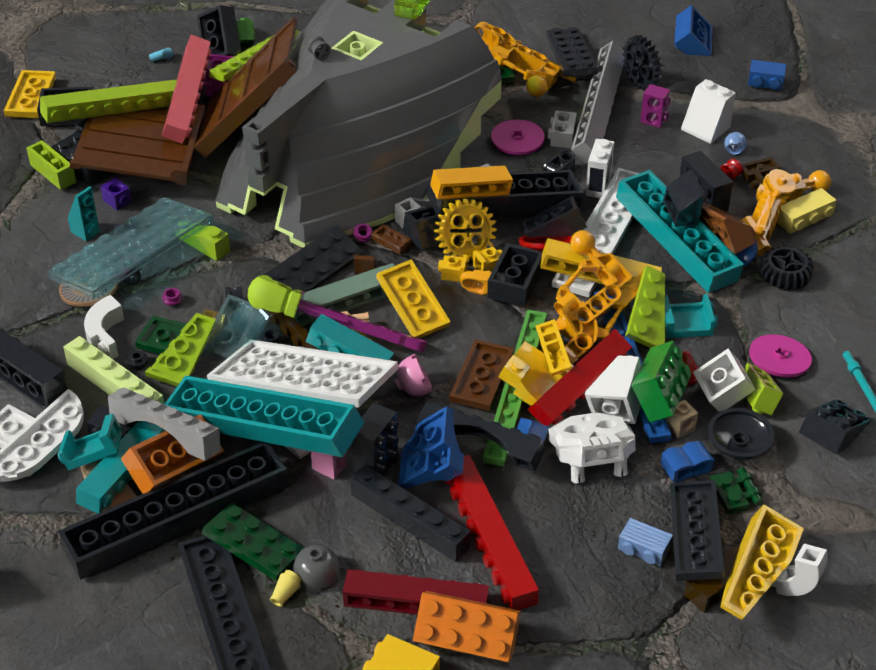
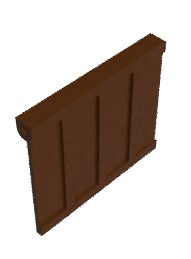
M295 17L286 23L207 100V111L198 141L194 145V149L206 158L296 73L297 66L290 59L298 23Z
M198 104L195 114H192L195 116L192 126H189L192 130L189 138L185 137L183 144L162 137L169 108L164 107L89 117L73 158L70 161V168L101 170L175 181L177 184L186 185L195 153L194 145L198 141L204 120L205 105Z

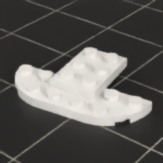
M67 389L36 418L9 404L0 411V482L31 476L59 451L65 431L70 430L75 437L84 419L81 401L75 393Z

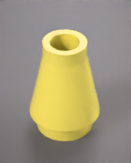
M290 570L281 573L270 601L282 607L284 602L300 588L301 578Z

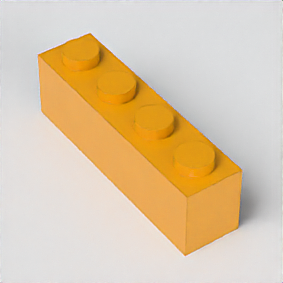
M506 166L433 170L430 186L437 200L500 196L510 194L513 179Z

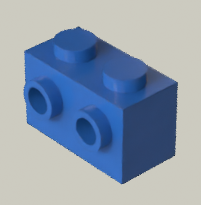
M752 60L748 86L782 90L786 64Z

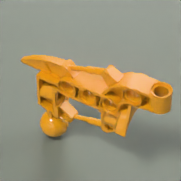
M484 21L474 27L486 45L489 46V50L500 66L506 65L524 74L523 78L528 80L526 84L527 92L532 97L545 95L547 90L558 80L559 76L575 82L576 78L574 76H563L558 64L549 60L545 55L521 45V41L515 40L505 30ZM479 28L483 30L484 34L479 32Z
M580 230L574 233L571 237V248L578 255H587L590 259L582 260L573 276H570L565 284L560 286L556 295L557 302L554 303L555 310L559 314V318L556 321L560 334L570 340L564 347L573 366L588 353L596 341H602L609 335L620 312L637 295L643 273L642 271L633 278V275L612 253L601 254L595 247V237L587 230ZM580 272H593L606 287L585 303L584 301L581 302L570 292L569 287ZM611 309H618L604 329L598 327L597 320ZM577 343L582 344L585 348L580 347Z

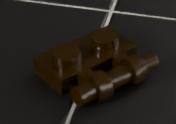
M768 157L742 164L743 172L741 174L747 181L755 180L750 182L751 188L754 189L759 188L763 184L764 177L774 169L781 170V167L773 157Z

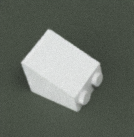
M705 79L695 88L681 130L711 144L731 127L736 93Z
M617 356L587 389L585 396L591 413L623 417L626 424L636 423L641 404L631 385L641 367L639 357Z

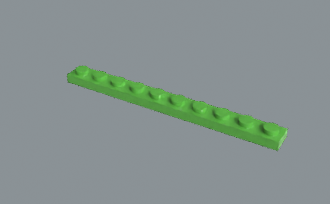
M527 310L514 354L524 341L537 349L539 348L540 339L536 325L546 322L547 313ZM505 382L494 421L509 429L516 428L523 400L513 394L516 388ZM488 440L483 455V463L504 467L508 454L495 442Z

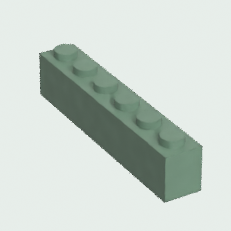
M391 263L305 292L303 300L338 312H344L386 298L388 296L378 282L376 275L395 265ZM299 311L294 319L301 326L314 323L318 317Z

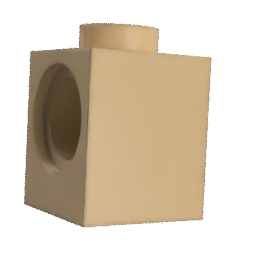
M686 400L679 402L674 415L666 417L669 430L678 439L694 432L698 413Z

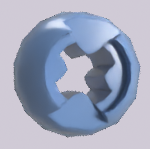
M740 132L730 133L724 141L725 149L730 154H741L747 147L746 137Z

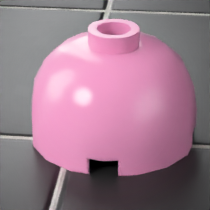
M416 354L407 357L398 365V378L395 379V382L400 391L404 389L412 397H422L432 393L433 390L424 368L418 363L420 360Z

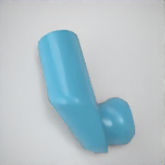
M171 48L149 54L152 62L160 59L170 60L174 56Z

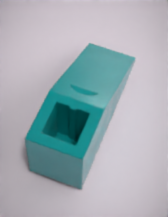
M90 186L75 196L68 215L71 233L85 241H88L100 232L93 191Z

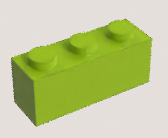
M43 140L27 147L30 165L57 188L62 190L76 183L74 169L70 168V162Z

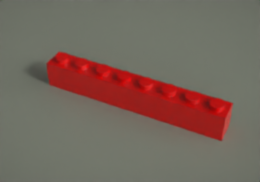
M464 456L463 473L449 481L444 480V483L446 485L449 484L453 501L457 500L459 513L461 517H465L467 529L475 537L474 541L477 550L483 553L484 564L492 572L494 585L499 586L501 590L500 595L503 603L508 604L509 608L514 610L537 605L539 589L471 456Z

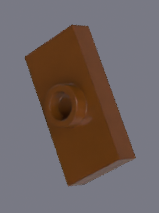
M384 224L371 233L372 240L399 255L412 246V239Z

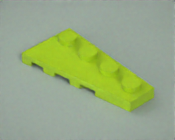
M646 266L643 269L625 337L650 348L665 343V273Z
M196 313L181 330L180 335L171 341L166 351L158 356L152 367L145 371V376L176 387L184 376H191L216 324V319Z

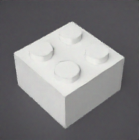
M726 349L693 372L708 401L719 412L728 409L756 390L739 359L729 349Z

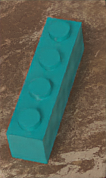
M323 314L311 326L306 339L307 343L324 351L391 360L394 352Z

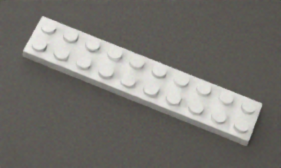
M618 168L586 222L587 228L584 230L593 234L596 242L595 247L600 252L612 254L615 252L634 217L619 202L616 194L619 181L639 174L637 172ZM557 272L552 281V287L559 289L570 276ZM576 277L569 289L572 293L589 298L597 282Z

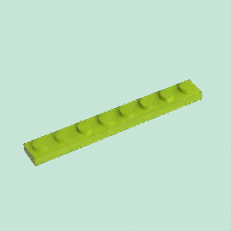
M296 30L295 38L300 33V31ZM273 36L217 65V67L210 70L209 77L223 82L230 79Z

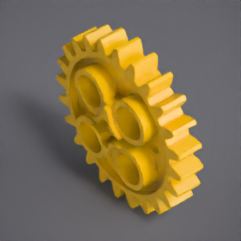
M463 199L462 202L455 200V205L449 203L450 209L443 208L445 215H438L442 220L441 222H435L436 225L440 226V229L434 230V232L440 233V236L435 239L442 241L439 247H445L444 254L450 253L449 256L455 257L468 255L467 262L469 257L473 261V251L477 250L480 252L487 249V245L493 246L490 239H496L492 232L497 231V229L492 228L491 225L496 223V221L490 220L493 214H486L488 207L482 208L481 202L476 203L472 199L470 201ZM456 216L459 218L457 226L454 225V218ZM474 216L477 217V223L475 225H473L472 218ZM481 228L480 232H450V229ZM458 235L460 240L459 243L455 245L454 238ZM476 235L478 240L477 243L474 245L472 243V238Z

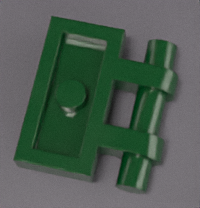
M744 467L737 470L739 477H734L731 471L710 476V480H715L717 497L727 515L748 510V502L753 501L756 506L763 504L761 491L758 487H755L752 475ZM745 486L747 492H742L740 487Z

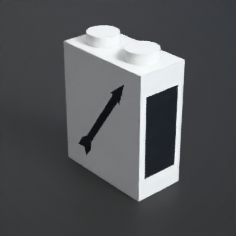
M596 138L588 160L586 196L601 198L611 178L614 141Z

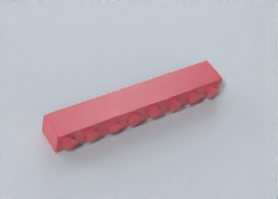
M190 35L162 137L182 144L185 137L189 138L192 130L189 126H192L195 118L192 114H195L198 106L195 103H198L201 94L199 92L202 89V81L204 80L205 70L209 62L207 59H209L212 49H209L210 41Z

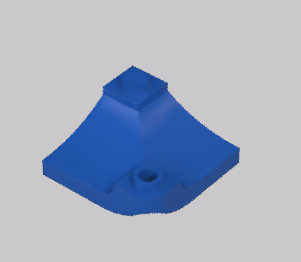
M446 406L417 424L411 439L402 449L398 486L407 490L425 482L435 480L449 481L463 473L464 454L460 452L455 436L453 409Z

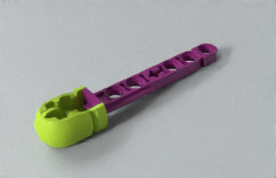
M267 275L255 278L248 288L249 303L256 309H265L277 313L284 312L285 315L293 318L298 315L299 311L315 317L323 314L348 328L420 352H424L427 344L422 339L303 300L305 292L297 289L292 290L291 287L272 280Z

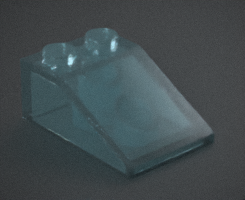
M228 294L215 318L216 324L204 350L224 358H229L248 341L256 340L261 335L270 315L264 309H256L248 301Z

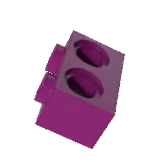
M652 84L647 87L643 93L640 122L659 128L664 122H667L669 118L667 110L671 102L669 89Z

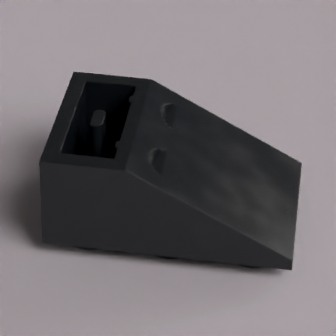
M834 399L810 409L799 433L837 454L844 451L869 425L871 419L865 417L866 414L862 411L847 407L844 401Z

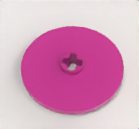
M526 120L504 121L495 126L491 132L492 144L498 150L511 155H526L537 151L542 147L545 137L543 130L538 125Z
M770 334L760 336L751 343L749 349L750 358L757 367L779 377L800 376L809 370L812 362L811 354L803 344L783 335Z

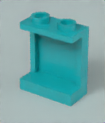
M703 294L702 302L670 304L668 295L665 296V338L713 336L714 327L718 325L717 315L713 314L714 305L709 300L708 294Z
M114 413L105 416L100 431L82 438L75 439L70 430L65 431L58 452V458L62 464H65L68 471L117 453L123 429Z

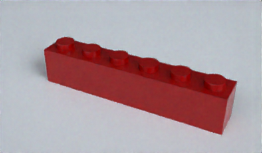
M614 329L528 410L541 424L545 426L551 423L556 425L563 418L561 414L564 411L569 413L577 405L574 402L577 398L582 400L586 397L587 389L617 356H629L626 352L632 346Z

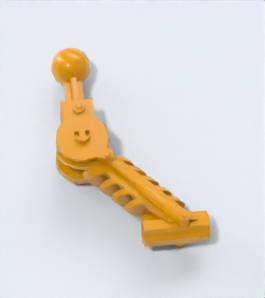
M774 169L766 175L763 184L757 189L756 199L758 203L752 217L746 216L741 220L743 223L750 225L755 232L754 237L758 245L757 256H762L766 253V250L772 248L768 241L771 238L783 204L799 198L808 189L812 191L820 188L825 191L829 190L832 180L826 171L817 170L810 174L809 179L804 180L801 179L802 176L798 173L789 174L780 169Z

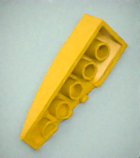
M763 504L749 522L730 570L720 607L742 620L790 564L804 528Z

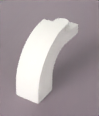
M111 295L101 299L90 308L84 320L87 342L111 359L118 357L116 342L106 331L113 325L123 321L124 317L121 304Z
M804 544L795 559V565H788L772 583L771 586L776 587L777 594L799 596L812 591L827 566V550Z

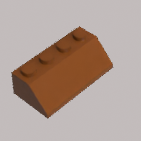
M703 203L702 214L699 216V220L730 251L736 254L756 243L753 237L755 232L750 225L743 223L723 210Z

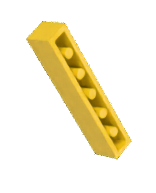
M548 238L542 252L541 268L573 276L578 270L581 261L590 258L587 255L575 253L569 243ZM615 256L633 275V278L642 272L646 266L662 272V267ZM580 272L577 278L603 284L593 272Z

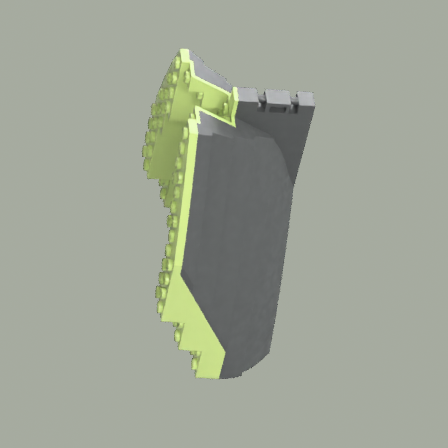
M326 0L306 28L294 40L290 59L297 66L296 73L255 110L242 127L223 172L216 199V207L230 214L237 211L246 215L257 205L256 193L265 196L275 186H278L284 190L275 229L290 236V242L302 248L336 225L349 236L354 234V229L359 224H367L372 228L395 219L396 203L410 197L429 199L427 191L433 170L460 168V152L481 134V116L501 99L502 80L498 61L494 59L486 43L472 25L455 20L442 32L426 27V8L409 1L392 0L382 9L369 5L368 0ZM315 36L322 37L331 47L329 56L323 60H317L307 49L309 40Z

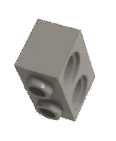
M555 111L554 118L551 117L550 128L548 129V139H551L550 146L572 148L577 113Z

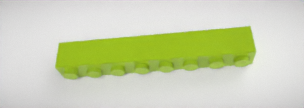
M177 79L41 96L40 113L47 123L170 107Z

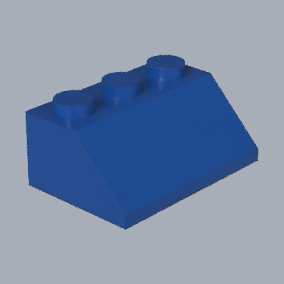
M692 5L676 16L674 42L676 48L686 55H712L713 26Z

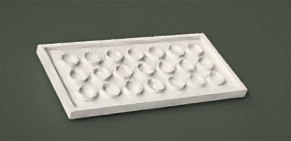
M250 340L207 375V379L353 404L357 408L398 370V363L391 360Z

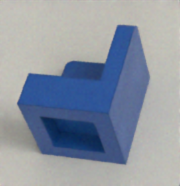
M521 418L517 429L527 435L535 434L539 436L544 443L549 427L533 420Z

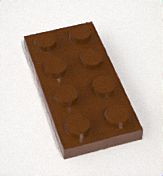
M475 339L449 395V402L490 411L503 381L498 376L512 355H514V348Z

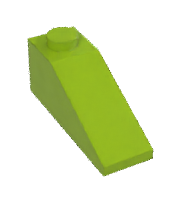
M189 225L176 234L178 239L216 261L230 252L228 233L216 226Z
M747 363L745 366L746 373L756 389L747 395V400L752 406L753 411L761 415L764 413L772 415L783 392L767 372Z

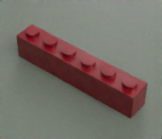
M348 569L343 588L344 607L418 615L422 592L430 591L488 604L489 585Z

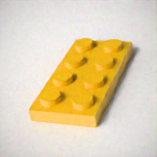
M22 70L4 109L5 117L39 118L37 107L41 88L53 87L56 79L55 71Z
M412 259L377 273L376 278L411 336L422 338L450 326L449 318Z

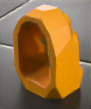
M483 270L466 271L460 277L461 285L469 292L487 295L488 279L492 272Z

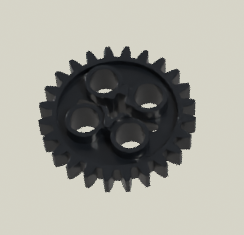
M642 35L628 38L627 42H624L625 47H622L624 50L622 55L625 57L622 62L626 64L624 69L628 70L626 75H630V81L634 80V86L638 85V89L642 88L643 91L650 84L655 86L661 84L660 80L663 77L660 74L663 73V70L660 67L663 64L659 61L662 58L658 57L659 51H655V44L651 45V40L647 41V37Z

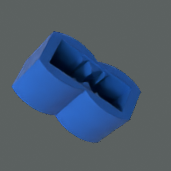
M701 441L688 442L683 447L668 448L662 453L660 464L673 482H681L692 476H700L710 472L714 459Z

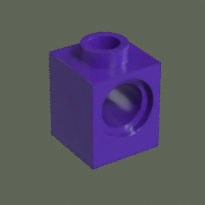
M114 178L100 186L103 201L115 210H119L132 202L129 187L118 179Z

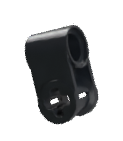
M571 150L561 151L544 164L542 171L571 170L573 173L575 171V153Z

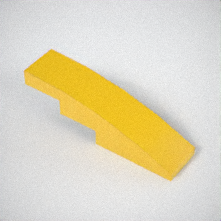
M555 319L536 325L552 376L571 370L572 366Z

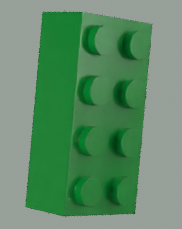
M674 341L650 348L631 385L649 422L674 415L691 377L690 368L688 365H685L682 359V352L679 347H676Z

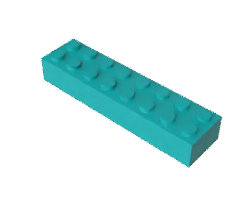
M651 170L619 181L616 194L619 202L707 293L739 281L744 264L700 220H698L697 225L675 227L663 202L667 186Z

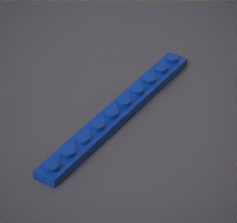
M613 308L601 317L605 327L618 309ZM621 311L609 334L616 329L632 346L626 353L629 356L639 357L642 366L643 362L634 340L625 337L628 324ZM640 406L638 415L649 444L670 441L671 433L665 418L649 422L642 406Z

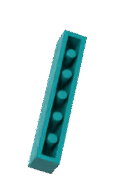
M138 421L120 440L117 453L105 457L76 488V504L97 514L108 508L118 493H122L126 484L131 479L133 480L121 460L123 455L130 447L166 430L147 421Z

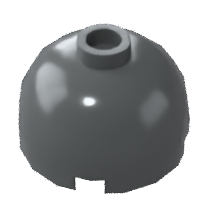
M318 544L309 545L302 549L295 558L293 571L301 578L300 587L304 590L322 592V588L329 586L330 589L339 580V560L330 548Z

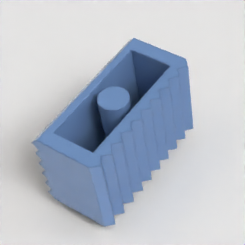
M629 518L619 536L618 549L627 555L640 557V559L649 564L661 566L671 548L673 534Z

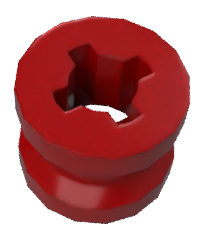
M730 159L720 167L732 181L743 172L742 164L736 159Z

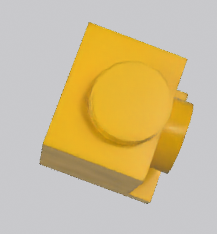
M490 247L480 252L477 250L473 251V266L476 270L492 272L502 250Z
M444 255V259L439 260L438 272H441V280L460 282L462 273L467 271L468 255H463V257Z

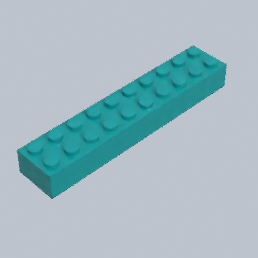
M184 376L164 404L192 417L201 414L207 423L218 427L221 434L338 457L344 456L365 423L353 404L191 376Z

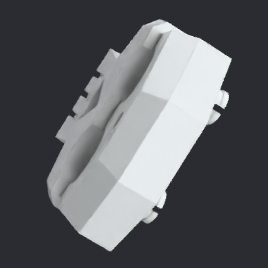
M602 413L567 417L548 429L549 441L556 448V455L560 462L571 465V481L573 483H579L578 478H580L581 483L585 481L584 467L614 463L615 476L622 477L621 471H623V476L628 474L627 458L636 450L635 434L630 426L624 423L623 417Z

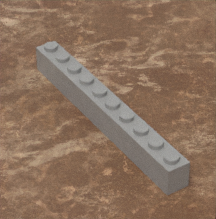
M611 41L599 51L596 62L598 74H593L571 148V151L584 164L588 163L596 138H604L614 97L617 93L620 75L622 74L624 65L622 60L625 59L622 53L624 51L614 41Z

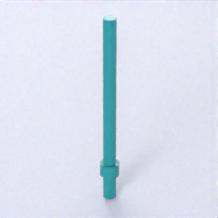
M845 351L842 356L848 364L847 368L850 374L855 376L876 413V395L864 377L859 362L855 361L850 351Z

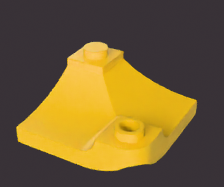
M524 341L517 352L506 363L498 377L516 388L513 393L515 396L532 406L568 371L552 376L545 354Z

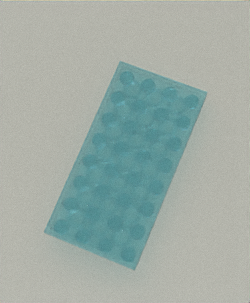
M166 197L161 198L154 205L143 209L138 215L130 217L122 225L116 226L111 232L100 236L95 242L84 246L79 252L71 254L68 259L55 264L52 269L47 271L48 278L92 298H96L214 221L213 216L208 212Z

